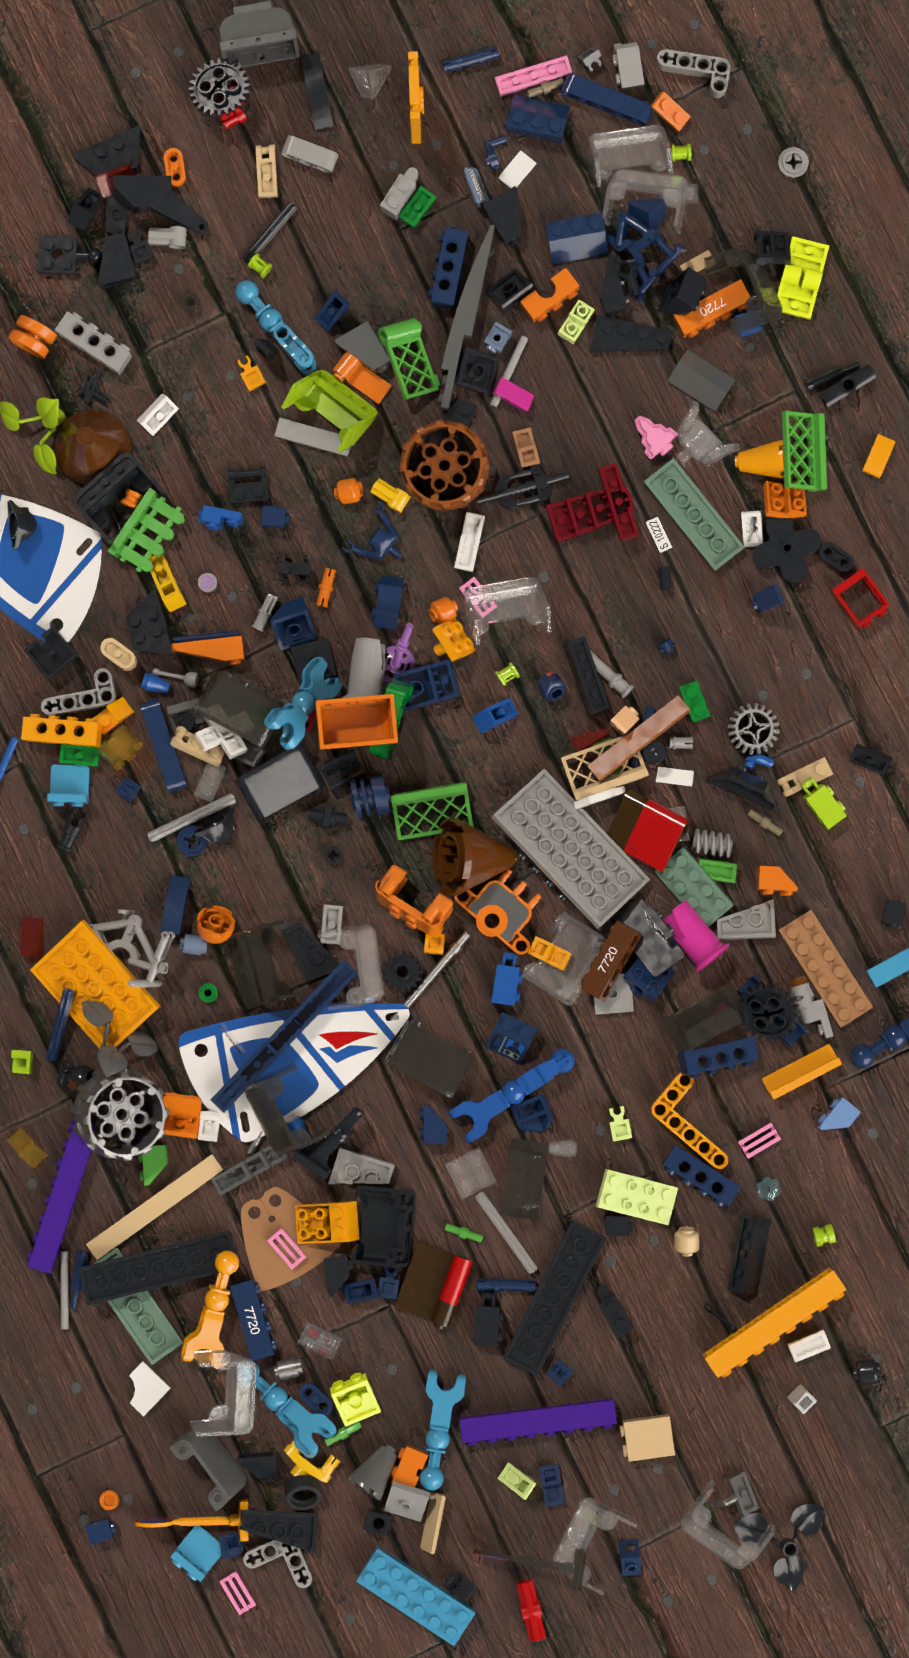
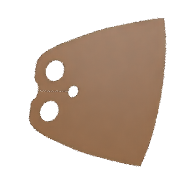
M278 1187L265 1191L263 1197L258 1200L252 1199L246 1202L241 1209V1224L245 1248L255 1282L259 1283L261 1291L281 1286L305 1274L323 1262L325 1257H329L341 1245L339 1242L297 1244L295 1205L303 1204L291 1194ZM274 1194L281 1197V1204L277 1207H273L269 1203L270 1197ZM253 1206L258 1207L261 1212L260 1216L256 1219L250 1218L248 1214L249 1209ZM274 1216L275 1221L270 1222L268 1218ZM281 1228L284 1229L307 1256L293 1270L267 1241ZM280 1234L279 1237L285 1242V1244L299 1259L301 1256L285 1239V1237L282 1234ZM275 1238L273 1242L292 1264L295 1263L294 1259Z

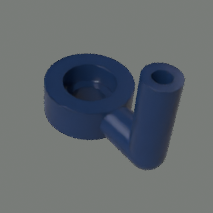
M505 135L484 143L488 155L484 158L487 167H492V170L500 168L493 147L507 143Z

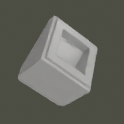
M801 1384L787 1397L803 1414L817 1402Z

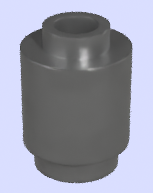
M293 1357L277 1361L274 1371L276 1378L280 1377L281 1380L299 1376V1374L303 1373L300 1358L295 1359Z

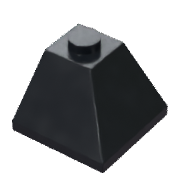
M278 1451L239 1453L237 1463L256 1477L263 1478V1481H273L275 1477L279 1476Z

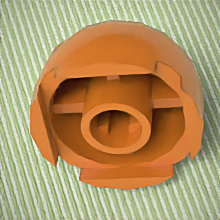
M217 905L207 910L203 908L198 913L196 921L198 934L208 943L220 944L225 942L232 936L235 927V918L232 917V912L225 907Z

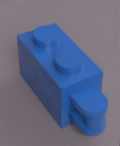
M504 952L502 965L497 964L491 1003L514 1006L515 1002L519 1003L520 991H517V984L522 983L523 972H519L520 968L515 967L516 953ZM505 960L513 961V965L505 966Z

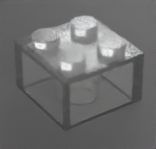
M480 1146L445 1163L462 1199L497 1182Z

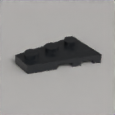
M459 398L442 419L460 422L469 427L477 405ZM448 431L433 433L424 439L425 444L433 443L440 447L441 442L445 438H449L450 433ZM460 433L454 438L458 444L457 452H459L465 437ZM447 442L444 446L446 452H452L455 448L452 442Z
M300 922L282 930L306 983L333 971L340 964Z

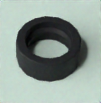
M298 1475L288 1480L285 1484V1501L293 1509L308 1510L317 1506L322 1500L321 1484L314 1476ZM300 1490L312 1491L311 1493L306 1495L294 1494L295 1492Z

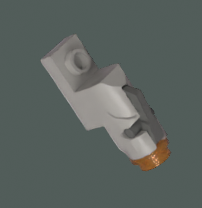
M805 976L791 979V998L796 997L797 999L794 1004L800 1005L797 1009L801 1012L799 1019L804 1024L819 1020L820 1024H817L819 1034L823 1035L824 1038L832 1037L833 1032L823 999L814 1001L816 997L810 988L809 980H806Z

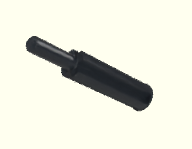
M857 361L842 368L838 366L804 380V384L807 390L813 389L842 377L845 372L860 367V363Z

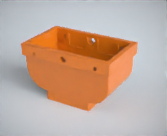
M394 694L315 701L320 750L398 743Z

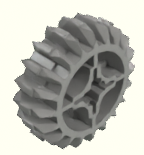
M758 703L754 704V709H751L750 704H747V710L741 706L739 708L741 714L737 711L733 713L737 719L733 717L729 719L734 723V725H728L729 729H733L732 732L728 733V736H735L731 743L738 742L735 747L736 749L742 745V753H745L748 748L749 755L753 754L754 749H756L757 755L761 754L760 748L767 752L766 744L772 748L774 745L770 740L777 741L778 738L773 734H779L780 732L778 729H774V727L779 726V722H772L777 718L776 715L770 718L769 714L772 710L769 709L765 713V705H762L761 709L758 710ZM753 714L762 716L767 723H758ZM748 715V726L738 729L741 718ZM752 724L760 728L755 734L746 731L752 727ZM769 729L767 739L759 743V733ZM740 735H749L754 745L745 742Z

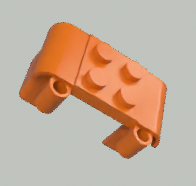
M392 865L381 882L379 880L376 882V899L378 903L387 908L392 917L404 920L409 928H416L433 937L440 935L443 931V924L453 911V901L439 893L425 912L421 913L397 897L408 880L405 877L408 872L397 865Z

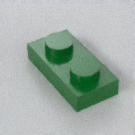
M420 186L399 215V218L412 228H415L436 200V196Z
M697 681L679 687L684 703L690 708L688 714L692 723L710 717Z
M61 744L59 763L98 767L100 748Z

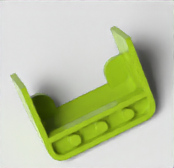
M317 370L294 383L281 408L286 409L295 404L301 411L315 409L341 430L338 434L341 441L337 449L339 453L354 445L377 416V410L325 370Z

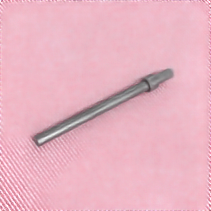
M464 932L455 943L453 942L449 946L450 949L405 1000L403 1004L408 1009L455 954L458 955L462 950L461 947L470 938L468 933ZM395 1012L390 1018L392 1021L399 1019L398 1012Z

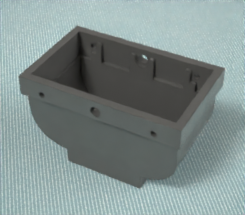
M271 1L233 7L234 15L228 16L221 23L220 36L222 42H220L223 61L228 59L229 64L235 61L237 66L241 65L244 68L300 57L296 31L293 29L289 13L281 8H272Z

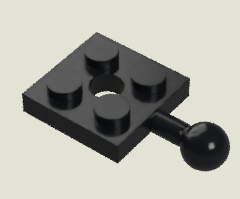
M39 235L38 274L76 275L77 259L89 260L93 264H98L102 261L103 254L99 249L95 248L89 252H78L77 236ZM60 250L63 252L62 258L54 259V252Z

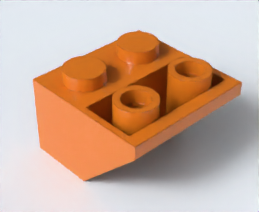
M759 866L756 869L755 890L760 891V894L771 895L774 891L779 892L781 896H791L794 892L798 891V887L780 867Z

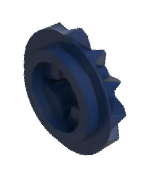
M187 826L177 836V846L187 856H197L203 853L207 847V840L203 837H195V840L200 845L193 844L190 849L189 842L184 839L192 838V833L199 828L197 826Z

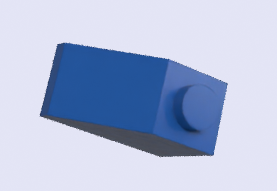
M508 698L485 708L474 715L472 719L482 734L519 714L511 699Z

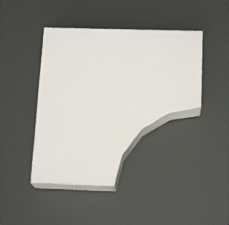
M144 1361L129 1375L135 1387L134 1397L130 1404L144 1417L171 1388Z

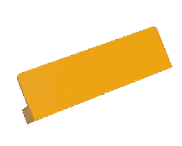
M827 1044L763 1077L762 1081L770 1097L774 1100L842 1065L839 1057H836L831 1045Z

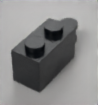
M600 1285L596 1291L601 1300L598 1304L616 1337L619 1338L632 1331L634 1327L615 1293L610 1294L606 1286Z
M482 1292L481 1305L476 1304L474 1345L497 1347V1342H501L502 1330H498V1323H502L503 1311H499V1306H495V1293ZM484 1300H492V1305H484Z

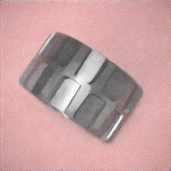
M126 1068L120 1073L105 1078L102 1070L98 1069L92 1073V1078L84 1085L79 1084L76 1088L78 1095L75 1103L70 1105V1112L74 1114L76 1124L73 1126V1130L76 1135L82 1138L86 1147L107 1159L116 1158L124 1162L131 1161L132 1156L140 1153L146 1155L152 1151L150 1147L158 1138H163L165 1134L163 1130L165 1118L169 1116V1109L164 1106L162 1100L164 1092L160 1087L154 1085L148 1076ZM122 1080H135L133 1087L137 1090L130 1089L124 1091L120 1088ZM105 1089V1099H96L98 1095ZM118 1090V1097L112 1099V1093ZM144 1094L146 1096L148 1104L147 1113L140 1110V1108L144 1104ZM136 1095V1101L130 1104L131 1096ZM104 1104V1111L98 1113L99 1106ZM119 1109H122V1110H123L122 1116L119 1117V1118H117V1117H116L117 1111H118ZM91 1112L99 1117L95 1123V1133H93L91 1128ZM140 1113L141 1118L138 1122L135 1123L134 1117L136 1114ZM109 1123V1129L103 1132V1125ZM126 1127L127 1133L121 1137L120 1132ZM134 1128H142L140 1132L134 1137ZM114 1135L119 1139L116 1143L117 1146L108 1147L104 1146L106 1142L102 1137H112Z

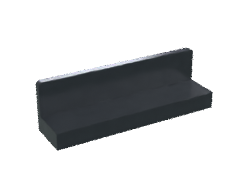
M583 636L567 641L563 648L587 717L608 710L610 707L586 637Z
M742 1214L728 1290L742 1294L757 1295L771 1219Z

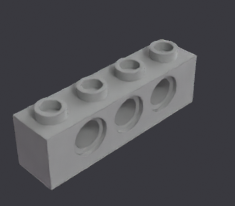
M67 311L55 328V332L120 375L132 358L129 352L130 349L122 343L118 345L113 342L115 339L109 334L105 333L103 335L98 332L99 328L89 322L87 325L82 321L83 318L77 313L73 312L71 314ZM81 327L84 329L81 335L74 334L76 328ZM98 338L99 343L96 346L90 345L91 339ZM109 348L115 349L113 356L105 355Z

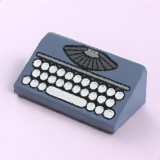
M464 168V177L477 208L482 207L483 204L490 200L479 172L476 168Z

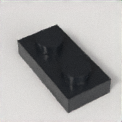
M856 743L849 762L885 775L892 757Z

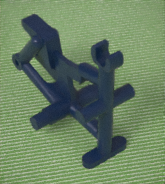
M622 211L617 215L619 220L616 237L606 233V239L617 251L623 252L628 249L637 261L639 267L637 273L643 284L639 287L641 294H639L636 302H642L647 289L659 277H665V270L682 252H686L688 249L683 244L676 243L673 246L675 249L672 251L663 241L665 239L663 234L658 230H651L632 217L630 213ZM628 225L642 233L643 238L635 243L632 240H626ZM655 243L668 257L657 269H650V276L648 277L644 270L646 262L640 251Z

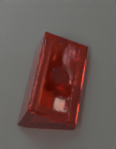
M130 163L95 176L103 198L112 195L110 193L109 180L114 175L135 176Z
M22 918L21 956L42 957L43 918Z

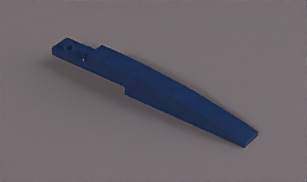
M343 960L210 1101L225 1113L358 972Z

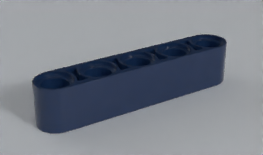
M567 74L561 89V93L571 99L641 126H647L653 111L649 103L574 74Z
M159 699L140 704L169 793L187 787L175 747L170 744L172 738Z

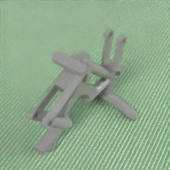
M118 909V913L123 914L122 920L89 925L93 927L96 934L112 952L119 947L125 948L130 953V958H128L130 965L149 971L146 980H129L128 985L130 987H160L162 985L161 980L154 979L158 973L166 974L168 972V963L163 962L172 939L175 938L174 932H162L160 942L154 954L141 927L142 918L139 915L130 916V914H135V910ZM126 928L122 939L114 940L108 943L103 931ZM134 934L137 935L150 963L140 959L138 950L131 943Z

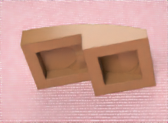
M531 427L513 431L512 434L521 467L540 464Z

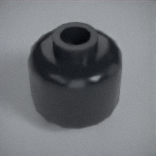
M873 1358L856 1362V1368L853 1369L854 1379L859 1380L862 1386L876 1384L879 1382V1378H882L880 1364Z

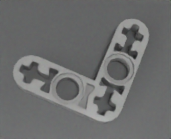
M270 1540L250 1549L244 1555L243 1561L245 1566L252 1569L280 1556H284L298 1587L307 1588L312 1582L311 1571L300 1548L291 1546L292 1550L296 1548L297 1551L287 1555L286 1552L290 1551L287 1545L283 1546L281 1542ZM273 1546L276 1551L275 1554L267 1556L264 1551L265 1547ZM261 1549V1554L265 1560H261V1557L255 1560V1564L247 1561L249 1554L257 1556L259 1555L257 1550ZM294 1555L301 1558V1563L298 1566H293L290 1563V1558ZM303 1566L305 1567V1569H302L303 1575H308L309 1577L305 1584L303 1581L299 1582L298 1580L301 1577L299 1571L297 1573L294 1572V1570H299Z

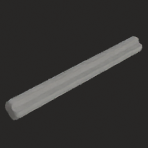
M228 794L148 832V838L151 842L159 840L236 803V799L233 794Z
M483 1191L479 1192L475 1199L529 1274L536 1271L537 1266Z

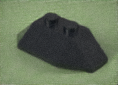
M737 765L736 768L731 767L710 775L705 780L709 784L774 812L778 809L769 782L765 781V777L757 773L753 776L747 773L748 770L744 767Z

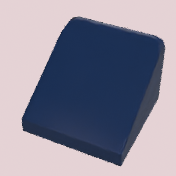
M238 1532L220 1535L222 1559L239 1556L244 1549Z

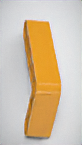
M680 1072L651 1106V1114L709 1164L717 1169H722L728 1164L727 1155L673 1110L694 1083V1079L689 1078L690 1082L688 1085H681L679 1079L682 1073ZM673 1089L677 1092L675 1100L667 1098L669 1090ZM658 1104H662L665 1107V1112L662 1115H657L654 1111ZM678 1117L680 1121L679 1126L672 1128L669 1124L670 1119ZM688 1129L694 1131V1138L692 1140H686L684 1137V1133ZM702 1142L709 1144V1150L705 1153L699 1150V1145ZM718 1154L724 1157V1162L721 1165L714 1163V1157Z

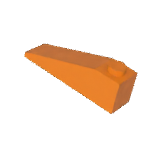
M242 636L172 644L174 652L225 663L230 662V665H239L241 661H245Z

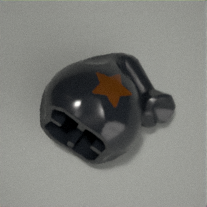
M67 1060L61 1061V1071L56 1083L65 1093L76 1098L78 1095L76 1088L79 1084L84 1085L92 1078V1073L95 1070L87 1065L74 1067Z

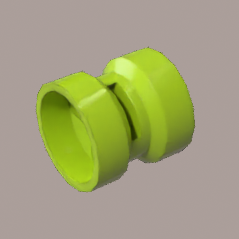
M832 1224L825 1225L823 1228H812L816 1247L823 1246L827 1242L830 1244L836 1243Z

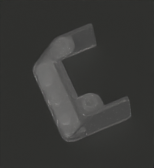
M655 125L599 133L589 137L593 172L597 187H601V180L608 179L613 174L614 169L650 165L655 171L667 169L669 177L673 176L671 147L662 126Z
M619 169L614 173L607 187L602 215L606 225H610L614 200H621L625 196L626 190L663 194L664 203L668 207L676 208L674 229L676 234L681 233L688 192V183L684 177L630 169Z
M523 578L478 586L464 591L469 627L476 646L480 645V635L489 630V623L525 617L526 621L533 625L544 623L547 632H551L550 606L539 581L535 578Z
M359 925L317 931L318 938L338 936V942L342 948L347 950L355 949L360 987H353L347 992V1001L329 1003L328 1011L358 1007L380 1000L383 997L384 988L375 929L370 925Z
M225 1350L194 1351L193 1356L199 1367H215L219 1370H227L225 1404L212 1407L209 1412V1420L190 1421V1426L195 1436L249 1433L254 1426L257 1367L253 1360Z
M711 1479L682 1518L681 1528L686 1534L730 1566L742 1569L759 1556L774 1536L775 1525L771 1523L757 1543L745 1541L739 1546L709 1524L711 1512L703 1505L714 1491L715 1481Z
M591 1497L582 1499L553 1556L554 1566L575 1582L603 1596V1586L589 1580L591 1576L590 1568L580 1561L597 1527L603 1530H611L620 1520L636 1528L638 1525L637 1521Z

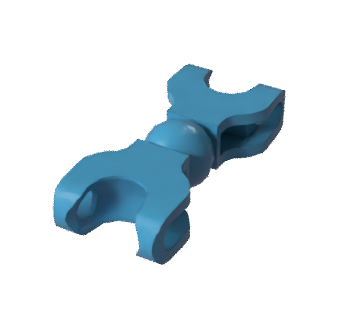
M323 657L313 658L303 669L302 684L299 687L300 692L293 696L292 703H287L282 708L272 709L264 720V724L268 729H279L283 726V734L279 741L285 750L295 748L305 735V722L309 718L307 714L314 710L315 701L334 698L343 686L339 678L330 677L324 680V672L328 665Z

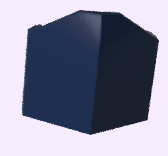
M544 1094L533 1096L521 1103L510 1106L520 1131L542 1132L549 1129L554 1118Z

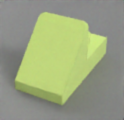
M509 1462L497 1478L524 1500L527 1499L536 1485L532 1477L524 1474Z

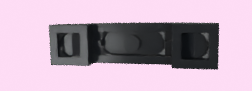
M319 53L300 57L315 131L333 128Z

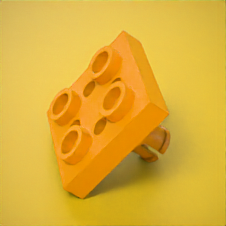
M456 618L437 625L432 629L440 642L433 648L439 657L447 653L453 662L476 651L472 641L467 637L461 623Z

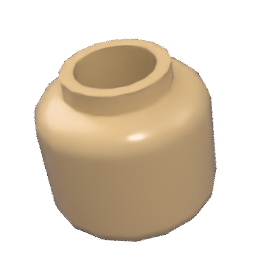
M680 1227L675 1232L674 1248L682 1256H692L693 1253L699 1250V1233L693 1227Z

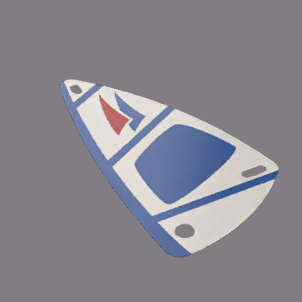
M0 494V609L41 641L45 640L41 635L51 628L50 622L54 618H59L63 622V628L59 632L69 642L84 620L96 591L101 566V536L96 530L66 515L28 501ZM9 500H12L18 507H28L29 512L32 513L37 522L34 534L22 541L16 550H13L9 532L7 505ZM87 538L92 539L91 546L81 556L77 555L76 550Z
M382 1003L326 1006L225 1113L210 1099L296 1009L263 1013L190 1030L180 1036L178 1044L186 1072L208 1110L220 1113L219 1123L231 1134L243 1142H250L257 1139L262 1130L263 1132L260 1137L286 1126V1122L293 1121L297 1116L302 1117L345 1087L381 1053L409 1018L410 1012L408 1007L404 1004ZM398 1012V1020L387 1021L385 1019L386 1014ZM198 1044L207 1046L208 1053L206 1056L198 1057L195 1054L194 1049ZM241 1112L248 1114L250 1131L247 1133L242 1130Z

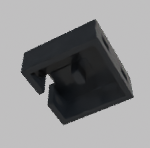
M52 626L41 635L45 638L41 643L35 640L24 649L25 653L48 680L54 678L79 657V654L55 626Z

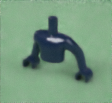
M376 502L380 505V510L371 509L374 513L378 514L388 532L379 527L370 537L367 543L374 551L354 546L351 541H346L350 544L349 550H346L344 547L341 548L344 552H354L377 560L383 559L388 553L399 559L403 553L394 547L399 538L397 530L384 513L383 503Z

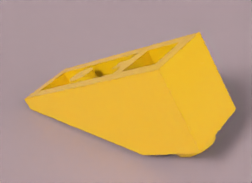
M164 554L159 557L152 555L149 561L153 563V570L150 573L169 612L186 605V600Z

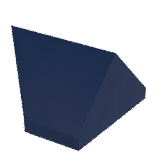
M666 198L628 201V213L651 230H658L666 217Z

